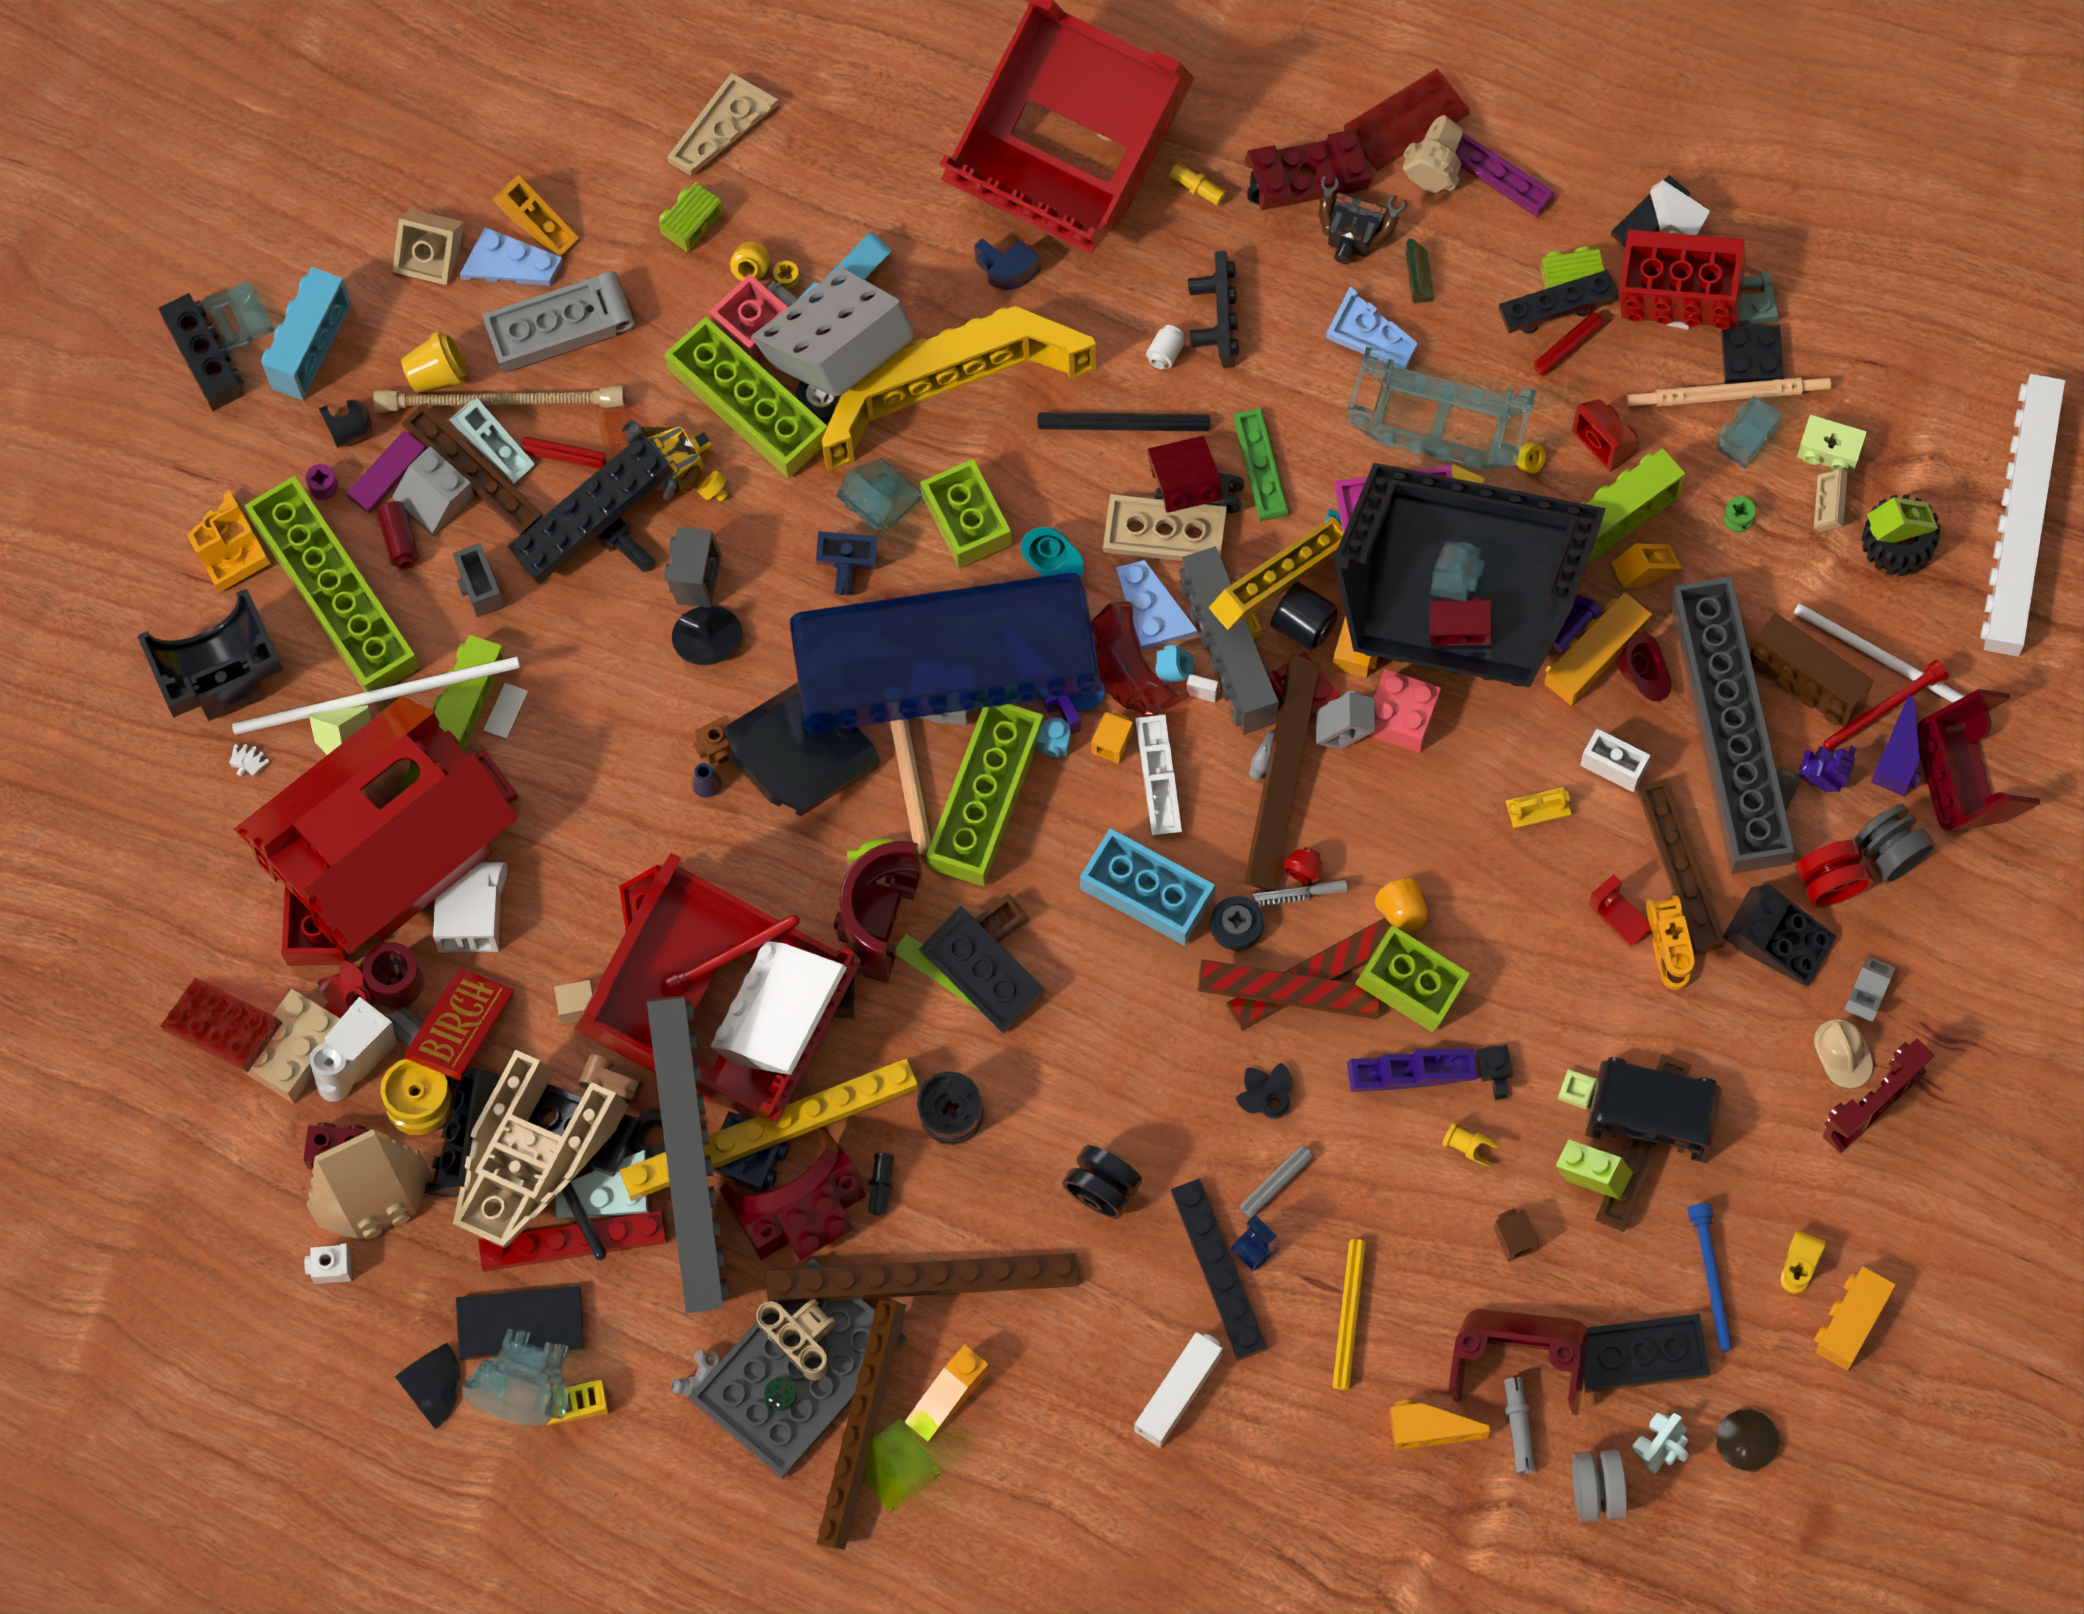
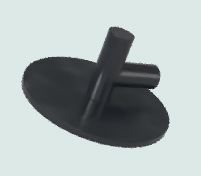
M719 606L697 607L683 613L672 631V643L677 654L685 661L696 665H713L728 659L736 652L742 640V627L738 618L731 611Z

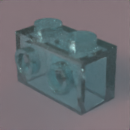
M1446 541L1434 568L1431 595L1466 602L1470 591L1475 592L1478 578H1481L1485 561L1480 560L1481 548L1473 547V545L1466 542L1454 543Z

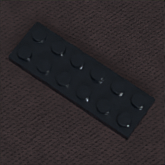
M641 434L513 541L508 548L535 581L540 584L672 474L674 470L646 437Z

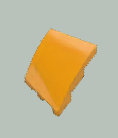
M230 490L223 495L224 501L214 512L210 510L203 517L202 522L196 525L187 535L219 593L271 564Z

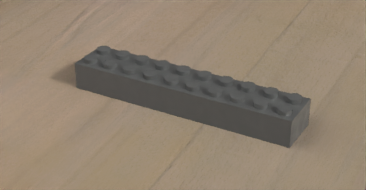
M1732 577L1674 585L1670 602L1730 872L1734 874L1790 865L1795 851Z
M684 995L647 999L686 1313L723 1309V1301L728 1300L726 1278L720 1279L719 1270L725 1269L722 1247L716 1248L715 1239L721 1238L719 1219L718 1217H712L711 1208L717 1207L715 1188L714 1186H708L707 1181L708 1176H713L711 1157L710 1155L704 1156L703 1149L704 1145H709L706 1124L700 1125L699 1115L705 1114L703 1094L696 1093L695 1084L701 1083L699 1062L693 1063L692 1052H698L695 1032H689L688 1021H694L691 1001H685Z

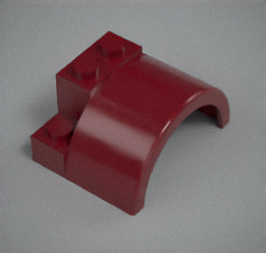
M896 841L878 845L868 850L852 864L842 882L840 890L841 912H838L836 915L834 929L837 930L839 941L849 943L852 950L861 959L860 966H863L866 978L889 983L897 956L896 948L887 946L901 898L914 900L921 877L918 843ZM886 876L885 883L890 885L888 887L879 884L876 881Z

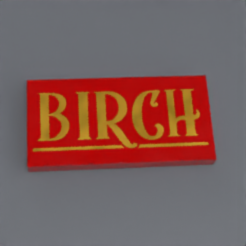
M458 968L406 1050L405 1059L461 1080L512 999L514 989Z

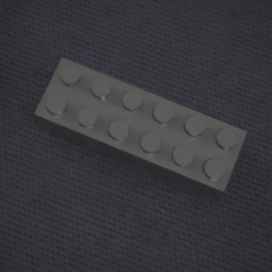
M1216 546L1182 557V568L1179 569L1181 578L1179 581L1180 590L1184 598L1189 597L1191 606H1189L1191 618L1194 623L1199 622L1201 632H1199L1201 643L1204 649H1210L1212 656L1209 658L1213 673L1215 675L1219 674L1221 677L1220 690L1224 700H1230L1232 709L1230 710V715L1235 727L1240 726L1243 735L1276 724L1278 700L1246 620H1242L1227 630L1208 608L1224 589L1231 585Z

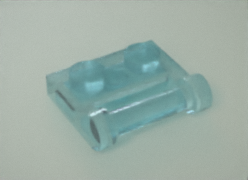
M249 280L218 295H209L202 301L205 309L213 316L223 336L222 342L226 350H234L274 331ZM229 304L242 330L241 332H233L221 307Z

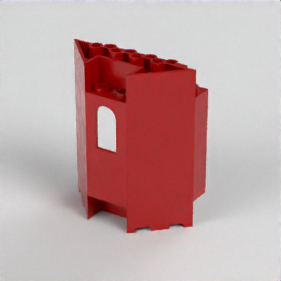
M403 696L234 828L236 833L253 850L256 862L275 882L280 879L310 911L316 927L333 945L338 942L348 954H351L373 935L380 942H383L491 855L493 851L490 841L518 819L497 788L498 783L490 772L484 769L476 755L468 750L463 752L458 746L459 742L454 734L449 730L444 732L439 726L440 722L434 711ZM407 759L417 763L420 767L419 778L380 810L361 791L396 762Z

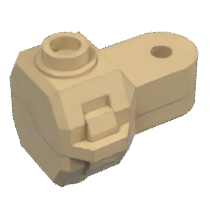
M1445 115L1438 117L1430 126L1424 141L1418 144L1412 143L1406 148L1403 155L1406 160L1402 168L1407 177L1422 189L1432 193L1446 189L1448 191L1453 190L1460 179L1457 175L1461 162L1455 152L1463 129Z

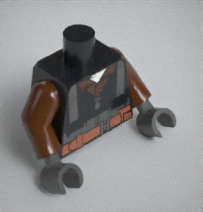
M1326 175L1322 178L1321 186L1325 191L1324 194H1321L1318 217L1322 232L1329 237L1328 245L1337 248L1334 259L1337 262L1349 264L1353 254L1365 257L1369 254L1370 250L1378 249L1391 239L1399 221L1398 213L1405 211L1407 208L1406 200H1403L1401 207L1396 209L1394 207L1396 195L1390 197L1388 207L1337 192L1336 196H1334L1333 191L1339 185L1338 178H1335V186L1333 188H1328L1325 185Z

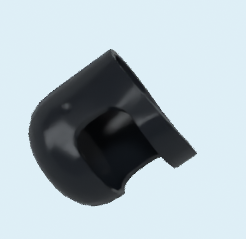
M347 400L349 412L340 417L332 416L327 405L318 408L333 436L337 449L361 441L371 432L372 423L368 410L358 400Z

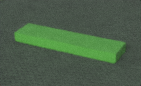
M1262 409L1233 414V421L1259 522L1288 516V509Z

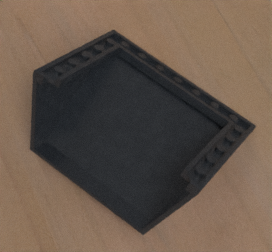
M1373 463L1334 555V565L1353 651L1367 656L1393 659L1396 662H1408L1422 665L1426 668L1447 670L1455 674L1481 677L1484 680H1496L1510 683L1514 686L1530 687L1572 610L1606 508ZM1472 597L1491 600V645L1431 646L1430 601H1437L1440 598L1467 601V599Z

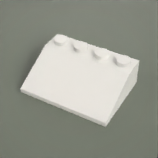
M769 941L764 943L757 954V959L750 972L744 978L737 997L731 1003L727 1016L718 1028L710 1047L734 1065L791 1075L846 967L840 963L784 943Z

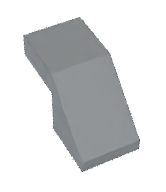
M1867 956L1844 1010L1873 1022L1896 967Z

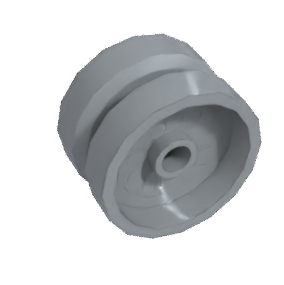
M1602 1450L1598 1457V1471L1595 1459L1590 1452L1573 1453L1572 1479L1579 1522H1597L1600 1516V1501L1603 1513L1609 1521L1625 1519L1627 1509L1626 1480L1619 1450Z

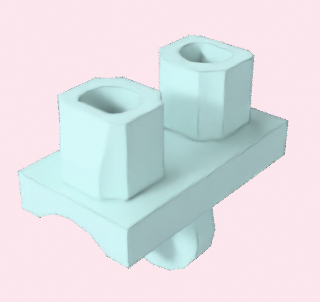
M1657 1412L1649 1425L1651 1431L1658 1434L1652 1442L1641 1436L1632 1446L1634 1453L1644 1462L1647 1470L1653 1474L1657 1473L1664 1462L1671 1466L1675 1459L1684 1462L1689 1457V1454L1684 1449L1689 1440L1683 1436L1687 1428L1681 1422L1683 1420L1682 1417L1675 1413L1669 1417Z

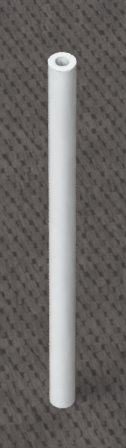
M1800 603L1797 605L1794 611L1795 615L1913 681L1923 675L1920 670ZM1943 683L1925 687L1952 703L1964 697V695Z

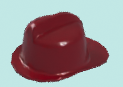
M1647 633L1633 635L1627 642L1626 648L1620 654V672L1627 681L1635 684L1638 691L1645 698L1661 702L1669 696L1672 682L1659 644Z

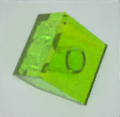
M900 1418L873 1439L863 1479L888 1512L891 1513L940 1476L937 1464Z

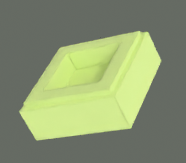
M1568 1069L1557 1100L1587 1110L1597 1079Z

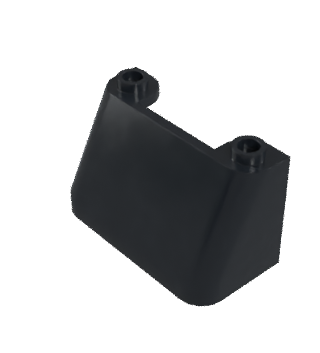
M1609 1057L1608 1061H1602L1599 1067L1585 1136L1600 1139L1601 1133L1611 1132L1610 1137L1617 1138L1618 1134L1678 1147L1677 1152L1684 1153V1150L1688 1149V1151L1692 1152L1691 1160L1706 1163L1712 1147L1722 1089L1711 1078L1700 1077L1699 1079H1693L1626 1064V1061L1621 1058Z

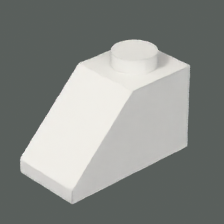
M1664 180L1654 185L1650 193L1660 230L1664 233L1697 235L1710 210Z

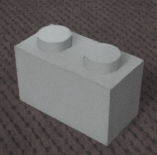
M1348 691L1340 698L1329 701L1327 705L1316 710V744L1342 750L1375 732L1374 698L1364 696L1359 691Z

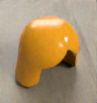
M1412 878L1397 879L1381 888L1376 895L1375 906L1391 926L1393 925L1405 933H1412L1419 930L1426 923L1428 909L1422 894V887L1418 881Z

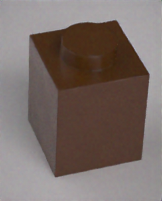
M1515 1209L1508 1210L1498 1216L1499 1219L1495 1222L1494 1230L1508 1262L1537 1251L1539 1242L1525 1209L1516 1212Z

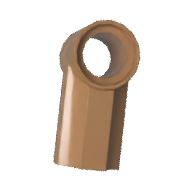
M590 1054L578 1084L587 1089L590 1082L617 1093L622 1099L634 1103L641 1092L644 1079L639 1075L616 1067L613 1062L602 1056Z

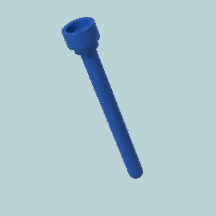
M1710 1203L1697 1204L1687 1208L1689 1221L1693 1222V1226L1697 1227L1719 1346L1722 1351L1728 1352L1732 1348V1342L1709 1227L1712 1224L1711 1218L1714 1217L1712 1205Z

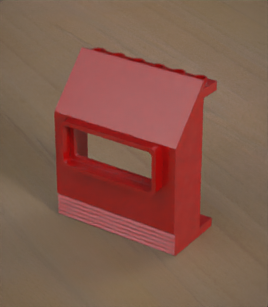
M1025 0L1029 5L952 157L950 158L944 154L939 164L945 169L940 180L1091 254L1130 207L1181 107V103L1194 81V77L1181 62L1157 50L1150 54L1064 12L1054 0ZM1031 100L1126 147L1110 182H1105L1012 136V131L1027 102Z
M671 852L653 880L574 1030L590 1037L592 1040L601 1043L603 1046L656 1073L647 999L674 996L666 982L665 976L675 970L678 972L684 970L686 972L727 950L729 946H734L780 921L678 866L681 858ZM795 928L769 940V942L784 943L844 965L846 970L792 1074L737 1066L722 1055H719L713 1067H709L692 1058L693 1063L699 1062L701 1083L695 1084L696 1093H702L704 1100L775 1123L779 1122L860 966L858 962L852 960L855 952L844 946L840 952H837ZM764 944L746 954L757 959V954ZM716 970L691 983L692 986L688 988V992L682 994L685 997V1001H691L693 1013Z

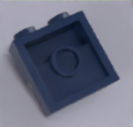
M728 1111L720 1131L747 1121L749 1118ZM784 1141L715 1168L712 1171L734 1180V1183L763 1194L766 1187L769 1189L773 1187L778 1173L774 1171L778 1160H785L790 1145Z

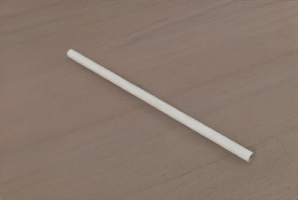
M517 656L233 723L232 728L234 734L238 735L306 719L312 713L357 707L521 668V663Z

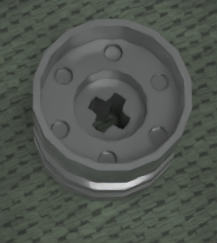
M1903 803L1877 815L1854 839L1860 849L1865 848L1863 855L1867 859L1880 854L1873 868L1885 883L1893 882L1910 872L1925 860L1936 847V843L1923 828L1909 833L1917 819L1913 815L1907 816L1909 809Z

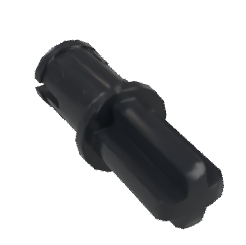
M876 1153L874 1155L873 1176L868 1183L871 1186L868 1211L873 1215H885L889 1189L893 1187V1183L890 1180L894 1156L887 1153Z

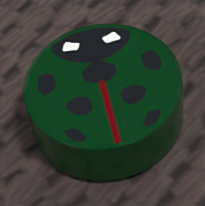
M775 1378L765 1387V1400L768 1406L776 1411L787 1410L796 1400L795 1387L788 1379Z

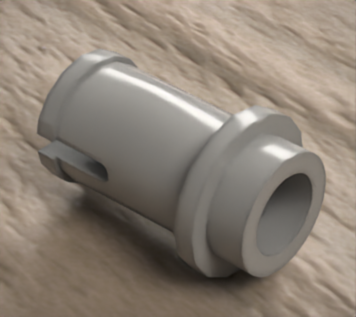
M772 281L767 286V289L787 307L796 302L798 298L784 289L781 282L776 283Z

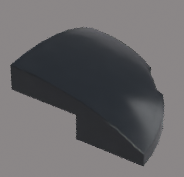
M448 1343L427 1353L395 1376L396 1380L434 1429H437L446 1420L457 1400L455 1389L456 1381L460 1380V1371L456 1357Z

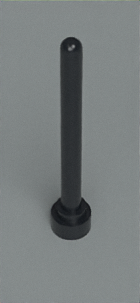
M548 1124L539 1126L552 1132ZM569 1182L561 1192L594 1257L600 1261L606 1258V1251L571 1182Z

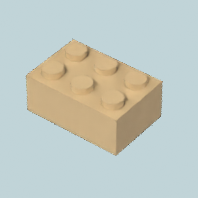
M291 988L238 1063L245 1074L294 1104L314 1077L309 1061L310 1053L314 1048L325 1042L326 1035L340 1018Z

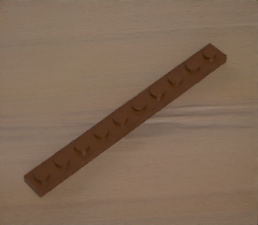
M1076 1253L766 1271L768 1302L772 1301L778 1304L807 1303L812 1299H815L817 1302L1077 1287L1079 1283Z

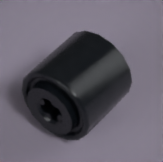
M1297 581L1281 599L1272 616L1270 626L1312 651L1318 645L1323 644L1330 635L1338 619L1339 606Z

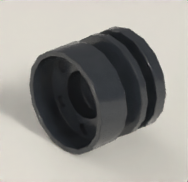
M947 1071L935 1074L924 1083L919 1091L917 1107L922 1126L927 1134L937 1142L947 1145L965 1143L974 1137L982 1126L984 1116L980 1092L974 1082L961 1073ZM952 1106L956 1110L955 1117H951L949 1113L947 1114V1107Z

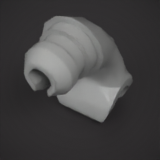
M1270 730L1266 734L1250 762L1251 769L1249 775L1255 781L1263 779L1264 773H1266L1274 730Z
M702 1349L696 1351L694 1360L698 1364L697 1372L694 1376L672 1380L671 1390L675 1394L681 1393L685 1397H689L719 1364L718 1354L712 1350L709 1353V1358L705 1361V1351Z

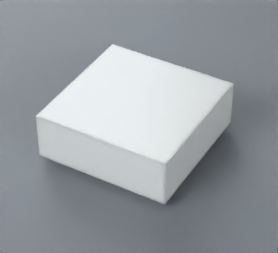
M1191 674L1187 681L1186 695L1215 703L1218 695V682Z

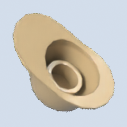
M1840 1019L1827 1021L1818 1028L1815 1033L1814 1045L1830 1080L1839 1087L1848 1089L1857 1088L1866 1083L1872 1074L1873 1061L1858 1028L1852 1023Z

